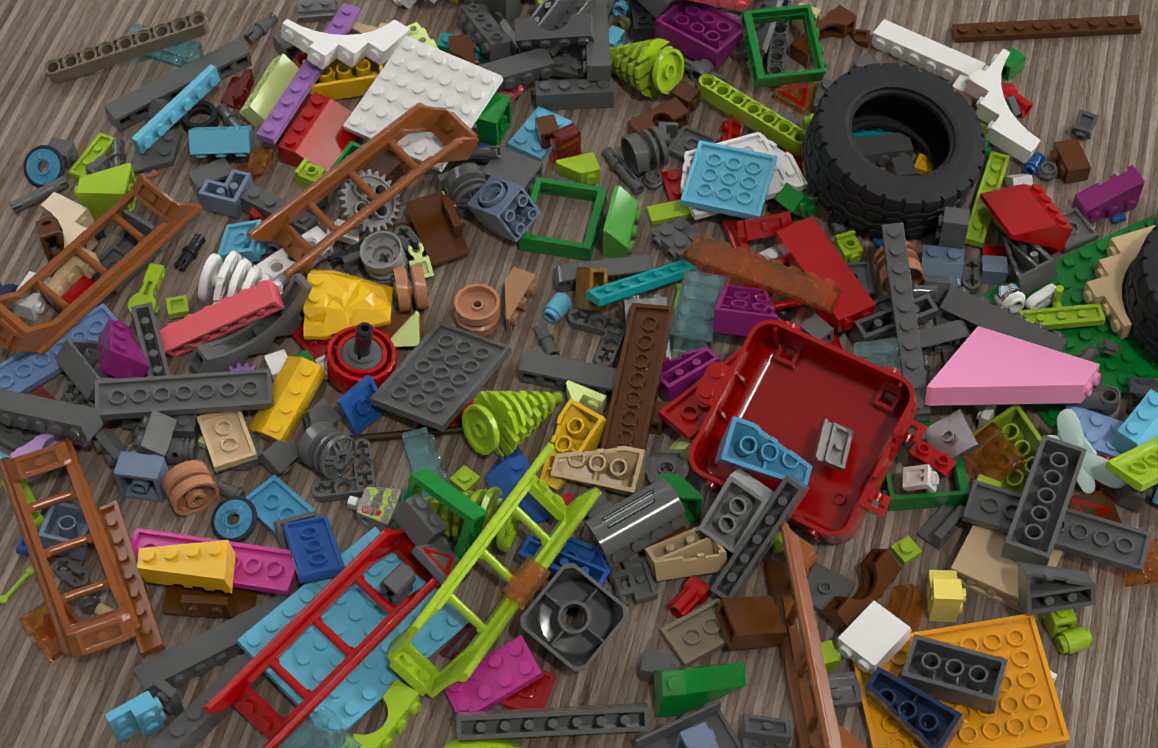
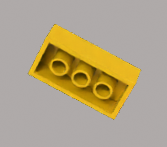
M365 56L351 68L336 58L325 67L309 94L316 93L333 100L363 96L383 69V65L380 66Z

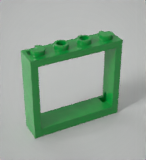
M810 4L743 11L740 22L755 88L823 80L825 73H827V64L823 62V46L819 44L820 33L819 29L815 26L816 15L813 14ZM802 19L814 70L765 75L754 24Z
M536 177L535 184H531L529 192L531 199L536 205L540 193L595 202L584 243L528 234L529 227L518 240L519 250L591 261L607 203V188Z
M922 422L921 424L929 427L936 422ZM963 458L957 459V463L951 469L955 491L894 496L890 471L888 470L882 482L884 487L882 494L892 497L888 511L940 508L942 505L946 507L966 506L970 490Z
M427 467L413 472L408 479L409 484L403 495V502L418 493L422 494L424 490L464 519L454 551L461 560L481 533L487 511ZM396 523L393 530L401 529L398 523Z

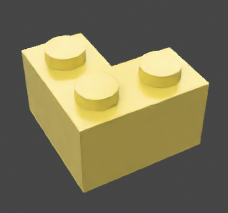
M929 570L926 580L928 621L956 622L958 614H962L963 602L966 601V589L962 588L961 579H957V571Z

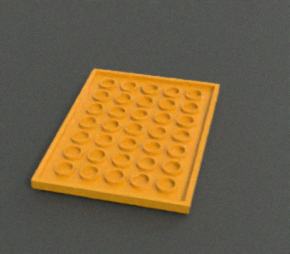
M1022 614L910 633V639L882 668L901 679L914 634L1008 659L1006 674L995 714L935 698L962 713L963 724L948 748H1046L1069 744L1070 742L1034 614ZM852 660L872 748H922L867 696L866 684L872 675L869 672L865 673L860 670L857 663Z

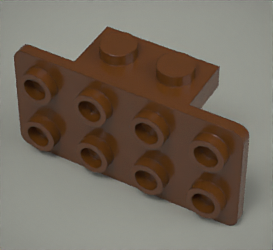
M439 191L405 203L406 210L419 239L423 243L425 253L429 256L432 266H437L469 254L468 246L463 238L462 228H465L462 216L458 217L457 205L454 200L451 201L448 194L444 195L443 192Z
M180 584L167 585L162 611L165 615L232 619L256 606L258 591L233 587L232 593H224L223 590L218 589L209 591L203 587L193 586V588H186Z

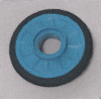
M37 146L25 157L23 165L24 174L32 185L40 188L43 186V183H50L64 174L65 162L63 156L52 146ZM44 161L48 163V170L46 172L40 170V164Z
M241 496L229 497L220 502L215 508L211 518L212 531L219 540L241 542L253 532L257 523V511L249 499ZM238 514V522L235 525H230L229 520L231 516Z

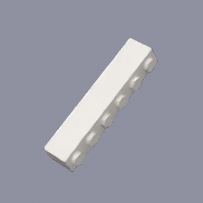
M885 19L873 32L872 47L955 83L960 74L968 77L970 73L974 74L978 68L983 70L986 65L982 61Z

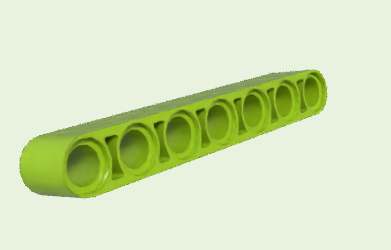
M703 74L699 77L698 90H700V97L730 116L734 114L733 118L754 131L760 132L766 138L794 155L801 156L803 139L806 134L805 130L714 75Z

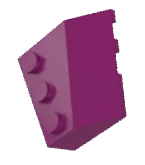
M725 284L715 307L713 332L723 336L738 335L748 337L751 329L759 322L764 320L778 321V316L774 313V306L770 304L771 300L767 290Z

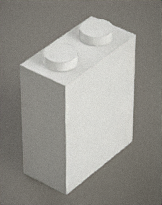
M873 601L838 637V650L843 657L850 658L856 662L860 670L873 675L878 666L883 668L910 639L911 627L876 601Z

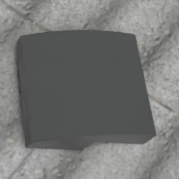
M743 714L741 748H790L789 744L792 739L790 720Z

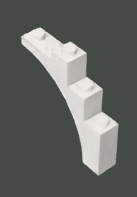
M287 19L282 23L281 38L307 53V61L322 70L336 58L352 68L365 56L382 66L391 58L404 37H409L410 29L400 22L393 20L386 26L371 32L337 35L314 31Z
M1003 49L999 55L995 54L993 56L990 66L986 65L983 70L978 68L974 74L970 73L965 80L967 85L964 92L978 100L975 105L977 107L976 114L978 118L989 124L986 129L988 134L985 140H989L990 143L1025 164L1034 154L1041 140L1030 133L1015 118L1004 99L1001 87V73L1010 52Z

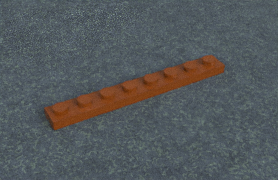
M115 500L97 508L139 620L140 627L135 630L137 635L135 637L140 653L143 657H146L164 649L165 645L144 579L137 569L138 560L120 504Z

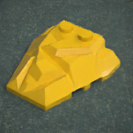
M312 269L308 273L307 281L312 286V289L303 307L304 339H330L332 334L362 322H367L374 328L390 324L393 287L335 270Z

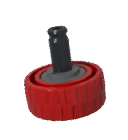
M367 322L340 330L328 343L325 356L326 375L332 385L343 393L350 390L366 375L371 376L377 388H379L396 370L397 364L396 348L392 340L385 333Z

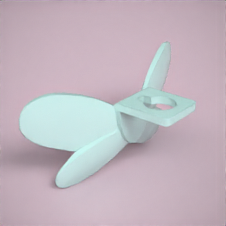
M1070 409L1061 411L1057 416L1059 436H1047L1087 449L1077 478L1080 488L1087 494L1092 493L1095 490V479L1109 487L1122 488L1126 482L1105 469L1108 460L1096 455L1095 447L1082 433V427L1076 413Z

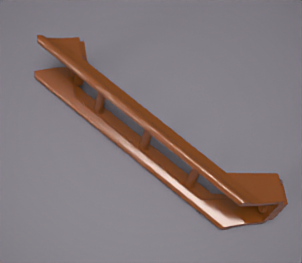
M417 103L246 235L251 240L277 241L296 261L282 272L286 278L291 277L295 273L309 272L319 254L437 163L469 159L479 141L478 135L454 112H450L442 107H430ZM432 132L445 147L434 156H429L420 164L416 163L397 144L398 141L408 134ZM390 148L412 170L379 195L357 173ZM351 179L371 202L338 226L321 211L317 203ZM308 210L331 232L319 241L314 248L290 225Z
M153 169L149 174H139L129 192L16 292L0 295V345L6 350H12L15 354L22 352L44 354L197 216L204 207L197 203H177L152 183L160 175L157 170ZM134 198H137L164 219L147 236L119 215L133 202ZM112 221L137 239L138 244L112 268L107 270L81 248ZM75 255L97 271L101 277L74 302L68 304L45 285L43 281L71 256ZM36 289L58 305L62 312L52 321L29 327L13 314L9 308L20 298L27 297Z
M62 438L57 444L11 459L10 457L0 458V473L63 654L71 653L74 658L80 655L84 656L137 636L135 630L140 627V623L71 438ZM66 466L74 489L27 504L19 480ZM77 498L90 533L43 549L31 513ZM93 542L106 579L59 595L47 558ZM103 589H111L118 609L70 625L63 604Z
M784 521L780 526L788 568L770 558L766 559L764 566L770 595H772L775 604L778 606L779 614L787 628V634L780 644V650L799 748H822L818 725L823 748H867L836 720L807 580L819 555L814 553L816 549L814 546L795 534ZM797 617H798V622H799V627H800V632H801V637H802V642H803V647H804V652H805L804 655H803V650H802L800 635H799L798 626H797V621H796V620H797ZM807 671H808V673H809V678H810V683H811V688H812V693H813V698H814V703H815V710H814V705H813V700H812V695H811V690H810V685H809V680H808Z

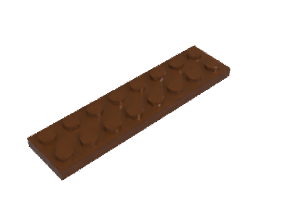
M632 303L601 448L610 449L617 448V446H628L646 451L675 313L674 306Z

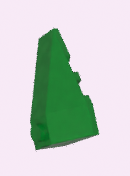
M745 662L653 670L656 717L681 716L746 686Z

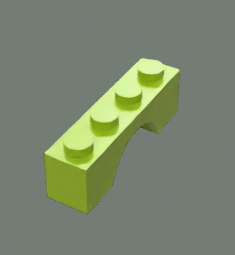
M395 679L382 696L384 708L388 713L384 725L379 730L370 734H353L343 748H391L397 734H401L405 730L409 718L418 713L421 707L419 692Z

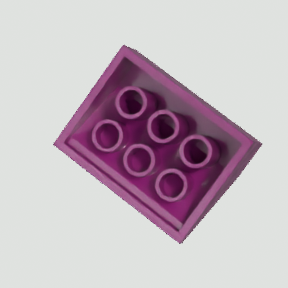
M679 0L655 20L653 36L654 39L659 38L669 41L666 45L678 49L693 60H709L715 70L726 62L744 37L740 20L711 5L689 0Z

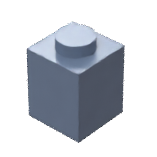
M982 255L980 262L981 284H1004L1006 278L1011 275V266L1007 265V256Z

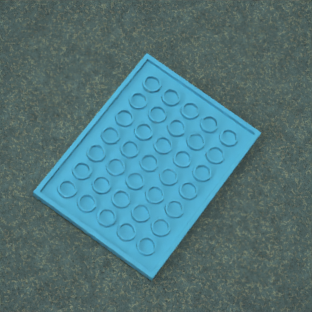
M376 527L341 554L345 567L381 533ZM392 553L374 564L363 576L379 592L380 583L400 563L407 564L395 553ZM416 572V581L413 583V591L411 593L426 583ZM335 577L310 581L304 584L237 639V644L251 659L254 658ZM354 584L321 618L346 644L356 648L389 614L361 588ZM437 588L307 717L332 744L383 700L382 696L395 679L402 683L405 681L389 666L390 659L387 657L390 644L416 620L437 592ZM445 603L440 611L421 627L410 643L429 660L469 625V621L450 603ZM312 625L278 660L307 690L313 691L346 656ZM271 668L265 672L296 706L303 701Z

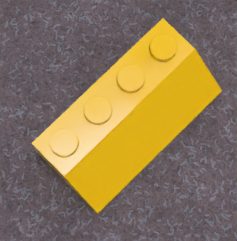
M288 356L272 384L273 406L269 409H258L248 430L253 431L254 434L272 443L276 440L289 443L302 419V415L305 414L326 376L323 367L304 357Z

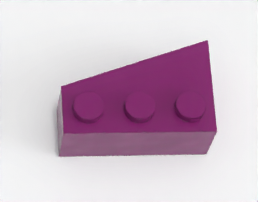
M1132 164L1127 167L1128 171L1121 175L1113 174L1110 176L1111 180L1101 185L1096 183L1075 194L1072 209L1077 207L1089 223L1115 216L1124 211H1131L1137 207L1145 181Z
M110 318L98 337L99 371L119 379L144 377L150 366L130 327L120 320L115 321Z
M708 346L684 352L681 357L673 359L666 357L658 394L667 402L673 401L700 380L711 363L720 362V357Z

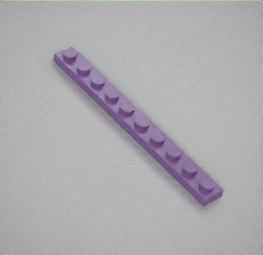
M343 3L324 33L347 35L360 16L361 9ZM306 58L257 131L256 137L258 140L275 145L322 74V69L307 61Z

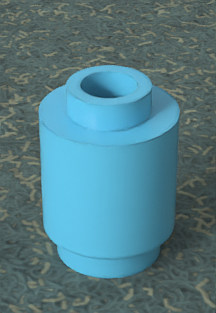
M556 293L544 307L543 317L552 324L561 321L572 307L570 297L564 293Z

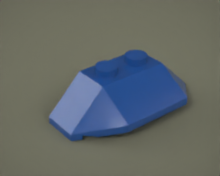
M518 448L508 456L506 454L499 456L485 476L489 488L497 487L501 489L503 494L499 498H503V502L530 467L525 454ZM527 492L519 503L520 508L536 524L550 520L548 510Z
M530 535L525 540L518 556L526 564L530 562L542 545L541 540L535 535ZM570 537L542 577L551 580L563 564L575 563L603 586L610 574V568L600 548Z

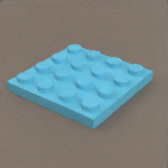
M699 140L680 205L746 219L761 217L777 163V156Z

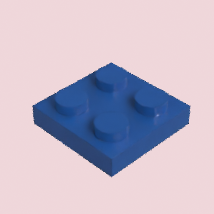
M368 375L336 400L351 433L354 435L360 434L387 411L370 404V397L378 388L373 378Z

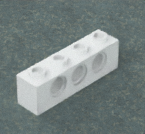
M315 226L301 236L314 248L327 234L318 226ZM333 244L316 257L311 268L334 253ZM281 248L256 266L262 269V276L264 273H268L272 276L273 283L278 280L284 286L291 281L294 274L286 278L282 272L296 261L284 248Z

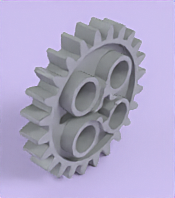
M362 169L357 174L375 193V189L380 194L390 187L392 180L385 181V174L379 177L378 171L372 174L371 169H368L366 172ZM351 179L340 186L342 189L337 191L342 196L336 199L337 202L342 203L338 207V210L344 211L341 217L347 216L349 219L358 212L357 207L362 209L371 202L362 190V195L357 192L356 188L359 187ZM397 194L378 209L381 212V216L375 211L369 218L367 217L356 226L359 227V233L366 229V233L369 235L372 232L385 231L387 227H391L393 222L398 219L396 214L400 213V210L396 208L401 204V202L396 201L400 194Z

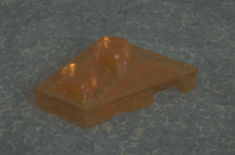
M1157 539L1150 540L1142 574L1127 571L1124 582L1125 587L1158 583Z

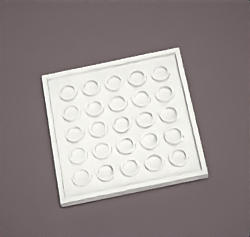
M405 36L343 127L348 132L370 140L414 105L422 103L425 106L446 108L450 112H454L467 126L472 128L503 82V77ZM432 132L408 134L397 143L418 163L423 162L429 156H434L445 147ZM448 162L437 163L432 169L442 173Z

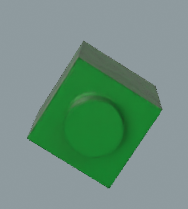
M1013 47L1007 49L1010 54L1001 73V77L1007 81L1023 70L1026 56Z

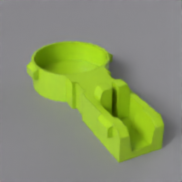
M149 264L142 289L140 288L139 293L133 295L128 302V309L132 317V306L152 302L154 314H158L159 307L155 298L156 292L159 290L162 279H164L166 274L164 265Z

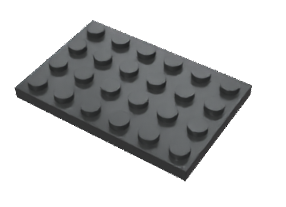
M439 321L370 397V404L444 432L512 353L511 346Z

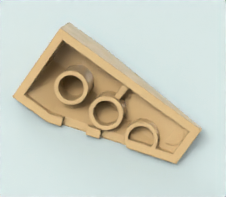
M617 446V448H601L594 451L559 453L555 455L550 475L591 487L595 485L605 491L631 496L642 490L645 479L646 451L628 446Z

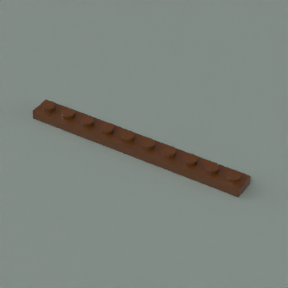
M1138 15L952 24L951 27L954 43L1140 34L1142 30Z

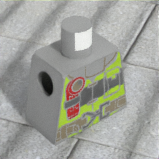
M366 487L362 498L349 497L347 509L356 510L357 522L362 526L370 529L376 527L380 532L385 528L392 530L396 522L392 515L403 503L402 490Z

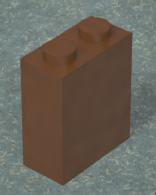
M772 595L722 598L715 611L730 650L779 647L787 634L786 625L782 621L778 606L775 604Z

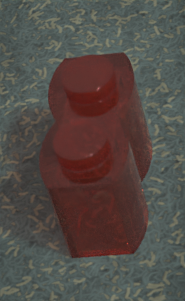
M574 123L552 131L550 138L552 151L550 156L554 163L559 159L582 155L580 146L582 141L581 133Z

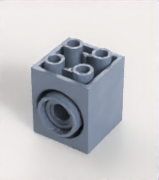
M494 175L489 177L466 204L487 231L514 242L520 239L541 214L540 209L521 185Z

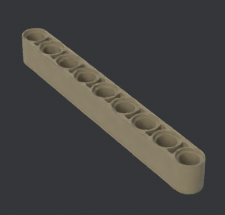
M195 11L50 59L45 63L44 71L51 81L61 83L204 36L210 32L211 24L205 13Z

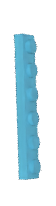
M210 64L131 138L138 153L143 154L221 81L215 66Z

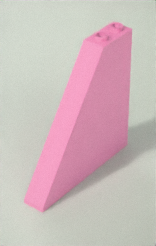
M977 326L928 384L925 405L1082 403L1086 396L1091 395L1093 386L1099 384L1101 373H1098L1100 364Z

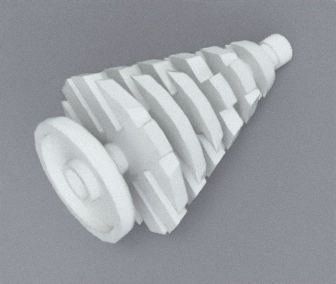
M234 250L229 253L224 263L220 255L212 253L208 257L200 276L198 299L202 302H208L213 298L214 305L225 297L238 294L242 289L257 285L262 280L269 279L273 282V278L268 273H264L262 276V269L256 265L252 268V263L246 258L242 260L241 255ZM278 280L274 281V283L279 287L280 294H282V283Z

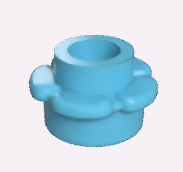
M623 0L616 1L612 9L615 16L621 14L622 17H627L628 13H630V6Z

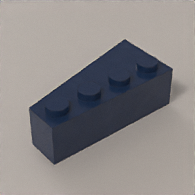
M879 666L866 684L867 696L922 748H948L963 724L962 713Z

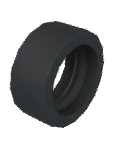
M204 100L198 101L181 117L183 129L187 134H189L188 130L194 127H218L219 125L216 107ZM198 114L211 116L202 123H192L189 121L191 117Z

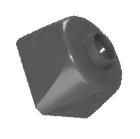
M575 563L563 564L520 617L521 628L573 671H585L628 618V608ZM572 607L580 608L585 615L584 623L577 628L568 626L564 619L566 611Z

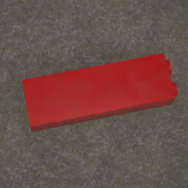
M812 216L776 231V246L837 333L851 329L855 324L854 321L875 314L876 304Z

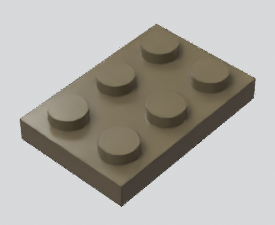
M719 597L660 629V634L684 667H689L728 645L715 614L721 602Z

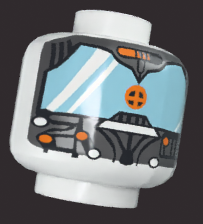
M1007 283L997 289L994 300L996 303L1005 306L1007 312L1014 314L1015 312L1018 313V310L1023 309L1026 297L1016 284Z

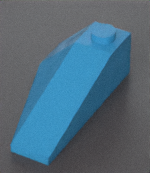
M735 416L732 417L725 431L715 460L716 464L734 470L740 468L746 473L782 482L786 475H792L805 485L808 484L813 467L796 453L781 445L773 436H769L761 430V427L757 424Z

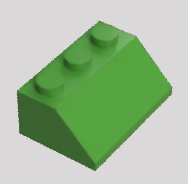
M615 185L603 229V257L606 258L628 257V254L633 252L634 241H632V238H636L638 232L636 223L641 221L642 211L639 210V202L619 185Z

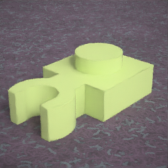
M418 243L419 249L417 252H413L410 245L407 246L408 253L413 256V259L408 261L409 267L422 264L425 278L434 276L429 256H422L424 251L423 244Z

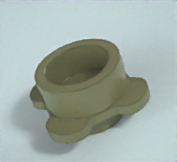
M619 14L616 16L617 21L614 26L625 30V36H627V32L632 28L631 21L628 17H622Z

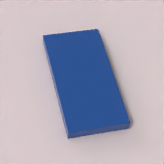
M327 515L283 524V531L300 583L335 577L345 568Z

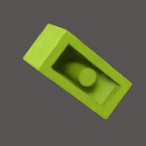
M594 152L556 160V175L560 173V176L576 179V183L586 185L600 182V167Z

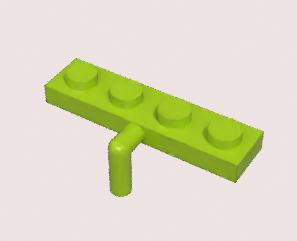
M1057 285L1055 288L1052 308L1018 310V313L1027 317L1026 321L1033 324L1035 321L1046 326L1045 330L1104 325L1106 320L1101 303L1062 307L1061 298L1064 291L1062 285Z

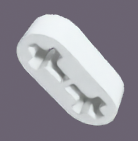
M1051 283L1035 292L1025 301L1024 306L1030 310L1041 309L1050 305L1056 286Z

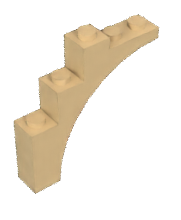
M53 192L41 204L47 218L55 217L58 226L63 230L64 248L95 222L88 208L56 192ZM94 236L81 249L100 263L96 254L92 252L98 245ZM73 255L56 270L47 286L61 297L83 275L91 279L97 271L81 258ZM46 296L49 303L56 306L55 303Z
M1155 225L1111 238L1107 248L1109 257L1098 261L1095 270L1097 279L1086 282L1083 292L1084 301L1088 304L1101 303L1104 316L1109 321L1113 332H1116L1120 339L1128 337L1132 326L1122 300V283L1128 275L1145 238Z

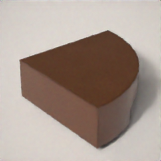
M851 29V38L857 45L868 48L870 30Z

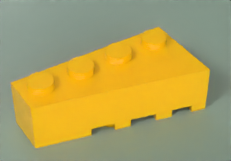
M229 540L139 548L137 569L145 582L172 586L173 584H180L186 588H193L195 586L203 587L209 591L218 589L223 590L224 593H232L236 553Z

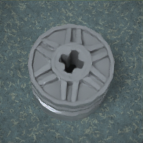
M377 231L368 235L363 240L360 246V256L368 277L373 282L383 285L393 284V281H395L393 268L403 266L407 272L408 260L400 239L394 233Z

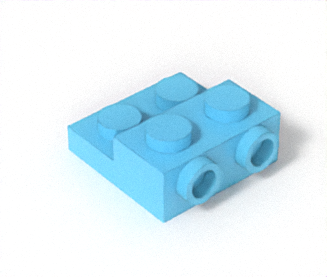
M261 219L226 225L218 250V255L222 257V261L233 250L241 255L242 260L246 258L250 262L260 261L261 255L266 252L264 241L251 240L246 234L262 222Z
M149 691L105 714L118 743L122 740L130 739L138 731H140L143 738L148 735H154L165 726L163 722L167 720L158 697L152 698Z

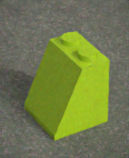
M126 163L79 178L78 186L76 185L74 189L75 197L79 200L78 204L88 208L93 219H98L132 189L136 181L132 164ZM136 198L125 209L134 212Z

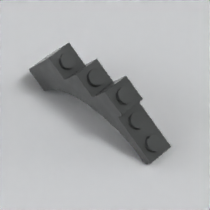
M294 274L289 285L281 294L284 305L283 309L248 324L225 338L211 343L196 345L189 363L197 373L230 371V366L234 369L237 368V363H240L242 367L248 355L267 353L275 337L293 335L298 330L303 320L299 313L312 286L302 274Z

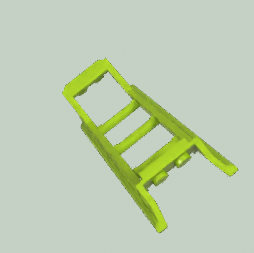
M550 442L547 443L529 469L526 470V473L416 620L391 642L387 657L390 659L389 666L419 692L421 696L427 693L433 698L447 686L457 681L463 683L469 679L602 494L597 488H594L580 495L566 506L563 498L559 494H554L549 489L548 484L536 476L538 470L555 449ZM527 492L559 520L549 535L518 506ZM511 514L516 516L542 543L518 578L486 550V547ZM478 558L487 562L511 587L485 623L453 594ZM445 603H450L476 628L478 633L466 649L443 669L439 670L410 642L421 627L440 611Z

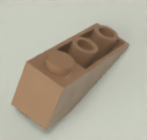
M517 267L512 268L505 280L507 332H510L512 327L518 324L521 312L527 309L530 297L534 296L538 289L536 274Z

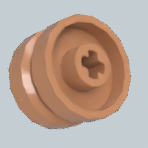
M411 265L410 279H408L406 269L403 266L393 268L395 280L393 281L395 299L398 300L399 312L411 311V298H414L415 306L418 310L429 309L423 265Z
M475 283L465 286L456 294L454 309L458 328L483 337L497 330L501 323L500 298L492 287Z
M199 460L185 461L174 466L166 473L161 483L174 511L183 516L194 515L204 511L215 502L219 495L218 486L211 477L208 467Z

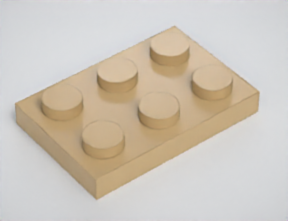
M241 411L212 412L196 416L215 472L258 459Z

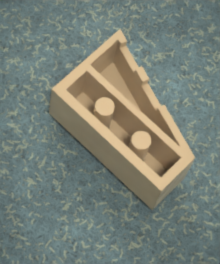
M699 526L645 548V555L649 570L656 581H663L692 575L722 572L727 565L726 551L722 545L698 529Z

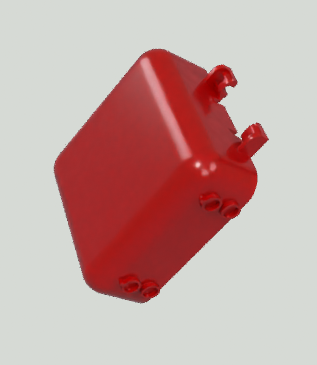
M777 320L761 321L751 329L733 366L730 367L721 362L711 363L697 386L696 397L699 402L711 409L690 448V464L705 485L709 486L708 489L719 494L729 475L736 471L715 463L721 440L732 417L735 416L757 424L761 427V430L769 436H773L781 445L793 451L813 466L807 484L810 489L787 523L808 533L809 538L820 542L822 539L831 544L847 543L857 534L867 512L882 518L884 517L892 497L883 495L878 490L903 439L912 444L919 445L927 430V426L913 420L917 412V402L913 386L897 369L890 366L880 367L800 331L801 328L789 321L782 323ZM825 418L828 419V422H835L854 430L845 470L842 472L822 465L820 461L812 460L820 425ZM910 427L916 429L915 435L908 433ZM749 474L774 492L781 483ZM874 500L881 502L879 508L871 506Z

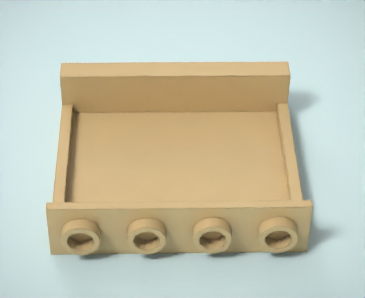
M973 524L950 571H957V579H961L963 587L1026 614L1018 599L1017 562L1000 556L1008 534ZM1053 548L1047 566L1057 567L1064 551Z

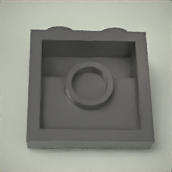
M679 216L670 224L665 222L652 232L651 243L655 248L664 252L670 260L677 262L683 259L688 260L709 244V238Z

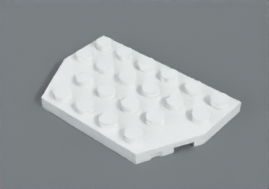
M760 132L716 143L777 156V163L766 200L776 198L786 182L801 190L807 189L808 183L793 155L777 148L776 143L768 140ZM696 149L685 152L681 193H683ZM689 207L694 220L719 214Z

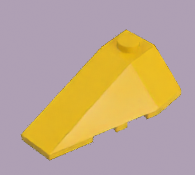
M569 399L558 416L556 432L551 439L555 449L544 462L540 476L548 486L558 491L567 482L565 479L550 475L555 455L575 451L596 450L603 439L606 418L575 400Z

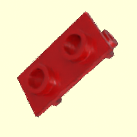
M731 114L728 120L723 121L720 128L722 135L718 143L740 137L742 126L739 121L733 120L734 114Z
M922 440L919 445L914 444L908 451L912 461H916L921 465L929 464L941 478L945 477L948 479L952 473L951 469L957 463L953 458Z

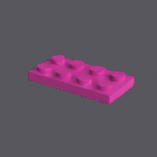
M520 635L485 656L466 682L457 681L447 686L444 691L455 712L486 711L543 677L544 674L524 637Z

